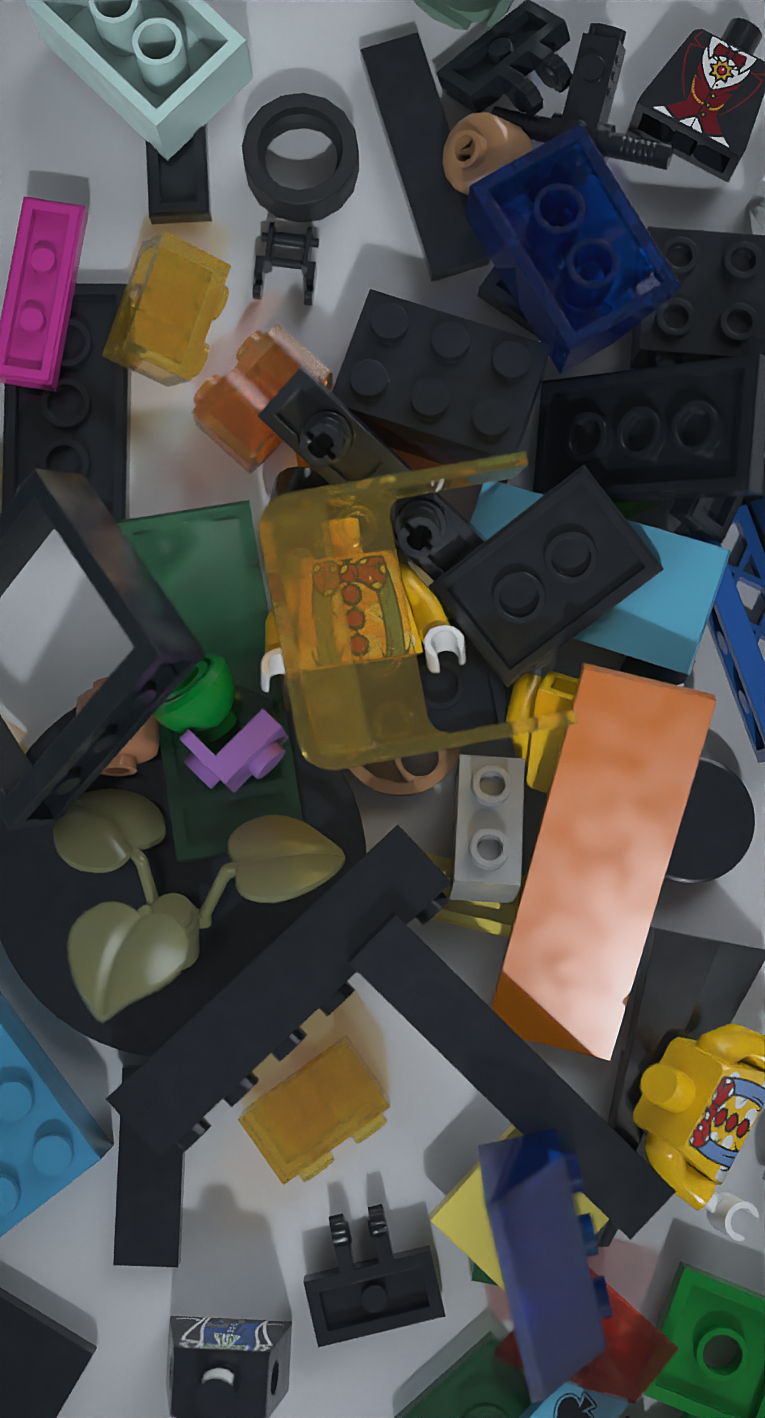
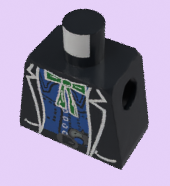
M171 1316L169 1321L166 1373L169 1415L174 1418H270L289 1390L292 1321Z

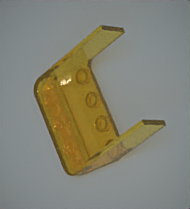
M526 451L286 493L274 498L266 505L259 520V541L297 742L302 754L312 764L323 769L337 770L577 724L575 710H567L451 732L439 731L431 725L427 716L391 526L390 510L397 500L404 497L515 478L528 466Z

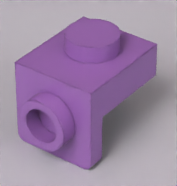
M262 709L216 756L189 729L179 739L192 751L183 762L210 789L221 780L235 793L252 774L257 779H260L278 764L285 754V750L281 745L288 739V736L282 726Z

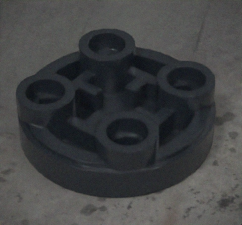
M700 757L664 877L668 880L682 883H702L719 878L732 870L742 860L750 847L755 828V813L752 799L739 777L717 761L705 757Z

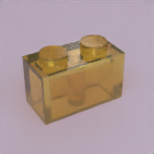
M166 231L143 241L102 357L167 387L190 382L192 378L201 372L207 360L209 345L205 343V339L211 322L220 316L227 303L229 288L225 286V282L231 265Z
M345 1035L244 1108L238 1121L284 1185L297 1175H299L303 1182L318 1175L335 1160L330 1151L350 1136L358 1144L378 1131L387 1122L383 1112L391 1107L390 1096L348 1036Z

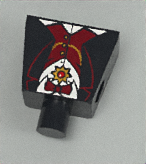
M734 18L730 20L721 38L704 29L693 30L641 94L634 109L628 131L645 139L673 144L674 155L728 183L747 148L765 94V61L753 55L762 39L760 29L749 20Z

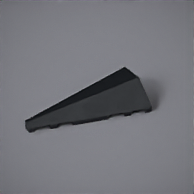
M655 927L649 928L643 951L626 1049L621 1050L608 1124L646 1161L644 1141L647 1134L632 1121L633 1111L643 1094L641 1091L643 1073L648 1067L660 1063L670 1042L676 1037L698 1040L704 1033L723 1025L731 1024L765 961V949ZM609 1219L588 1242L589 1246L609 1247L619 1228Z

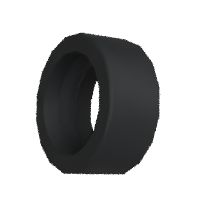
M308 93L281 95L263 105L247 124L242 142L244 168L248 187L260 206L277 218L296 223L319 221L342 208L354 192L359 174V150L356 130L342 109L324 97ZM306 128L321 132L331 139L336 148L338 160L333 175L327 181L314 188L300 190L284 187L275 182L268 173L265 162L267 148L271 142L289 130Z

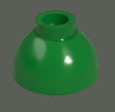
M206 654L152 716L170 730L184 734L189 729L193 734H201L208 742L225 735L235 725L237 716L231 710L235 698L234 679L230 667L223 656Z

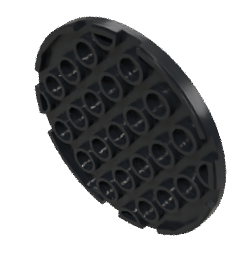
M235 685V698L231 709L237 716L235 725L225 735L210 742L206 741L201 734H194L216 756L262 709L282 726L288 736V739L281 745L285 750L282 759L264 777L257 779L252 774L235 793L221 780L210 789L183 762L192 753L179 739L183 733L170 730L161 723L159 729V749L154 758L137 764V772L132 775L108 776L100 774L85 792L108 788L124 789L146 797L159 808L165 822V837L159 844L142 850L148 860L157 894L159 897L170 893L181 894L188 898L197 909L202 907L220 868L227 863L233 862L227 851V842L230 835L242 824L254 818L267 815H282L301 820L342 849L345 856L344 865L333 877L318 887L295 898L279 902L248 900L238 892L236 876L231 878L227 882L211 914V926L199 929L200 953L197 960L188 968L181 970L170 982L158 990L125 1005L104 1022H100L93 1015L76 987L69 961V936L76 921L86 911L99 904L120 902L132 907L137 912L142 906L146 905V897L135 863L129 858L123 866L113 871L104 873L80 871L66 863L57 852L54 844V824L8 830L0 817V941L11 964L35 997L57 1018L79 1033L112 1048L151 1057L367 854L361 815L343 771L338 769L326 772L321 742L318 737L298 718L275 702L251 690ZM76 707L51 725L28 749L25 755L32 766L76 716Z

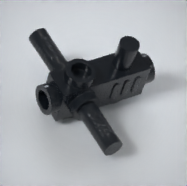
M590 23L588 33H583L563 114L554 112L551 118L538 115L530 117L525 112L494 106L491 114L521 127L530 140L545 143L546 150L553 152L551 163L554 164L552 177L563 178L570 184L587 186L589 176H594L597 162L607 163L609 158L634 162L663 170H668L672 159L673 144L615 132V125L608 124L626 49L623 46L626 31L601 23Z

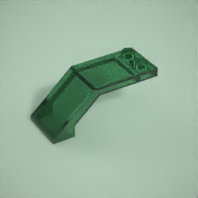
M244 500L118 520V526L207 654L223 656L230 667L235 685V698L231 709L237 716L235 725L225 735L210 742L206 741L201 734L194 735L216 756L264 709L282 726L288 736V739L281 745L285 750V754L278 764L260 779H257L252 774L233 793L221 780L210 789L183 762L192 753L179 739L183 733L170 730L160 723L159 739L177 861L181 864L229 856L227 842L230 835L242 824L254 818L267 815H282L304 822L280 674H275L269 678V692H264L260 685L261 662L265 656V620L269 614L250 501Z

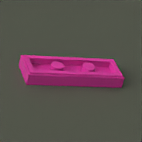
M23 196L0 319V383L56 392L88 220V212L83 205Z

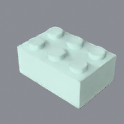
M25 0L41 40L147 142L153 145L167 161L193 137V134L201 126L203 127L253 79L246 39L204 0Z

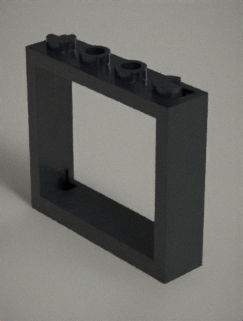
M35 468L20 483L17 493L0 514V597L55 528L134 648L33 766L0 715V817L8 830L55 824V821L71 808L207 654L83 474Z

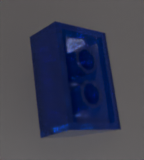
M582 123L470 185L465 218L540 342L551 345L549 357L560 374L615 343L682 288V285Z
M556 1128L478 1145L485 1207L531 1402L547 1399L607 1347L601 1320L613 1317L604 1275L590 1277L586 1257L599 1255L590 1213L576 1215L572 1194L585 1191L576 1151L562 1152Z

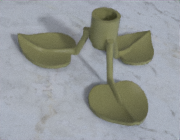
M97 789L83 793L71 808L55 821L53 833L57 852L70 866L80 871L92 873L113 871L123 866L131 858L139 873L146 897V905L142 906L137 912L132 907L120 902H106L86 911L72 927L68 944L70 967L76 987L93 1015L100 1022H104L130 1002L158 990L177 976L181 970L188 968L197 960L200 953L199 929L211 926V914L227 882L231 878L236 876L237 890L241 896L248 900L257 902L285 901L300 896L333 877L345 863L342 849L301 820L282 815H267L254 818L242 824L230 835L227 842V851L233 862L227 863L220 868L202 907L197 909L188 898L181 894L170 893L161 897L157 894L148 860L142 850L159 844L165 837V822L159 808L146 797L124 789Z

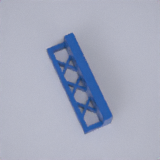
M746 504L739 507L732 522L737 527L744 549L736 566L727 562L707 625L758 763L765 762V662L758 642L760 639L765 641V607L757 624L750 622L736 585L740 581L759 590L765 603V553ZM683 523L674 531L675 534L722 547L721 543L703 539ZM748 560L754 575L743 571Z

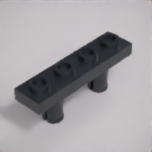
M304 366L300 367L257 415L259 419L432 580L435 581L487 540Z

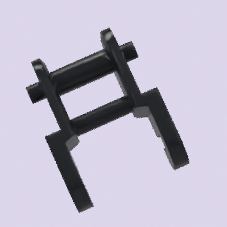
M270 222L268 232L261 233V241L267 242L265 256L256 255L255 284H253L252 290L253 299H262L266 273H271L273 267L302 270V275L306 277L304 305L312 306L317 279L316 262H311L310 260L312 247L319 248L320 239L313 238L312 226H308L305 235L277 232L276 223ZM275 245L303 248L302 260L274 257Z

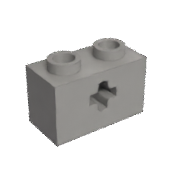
M460 754L454 788L450 900L513 904L521 886L525 759Z

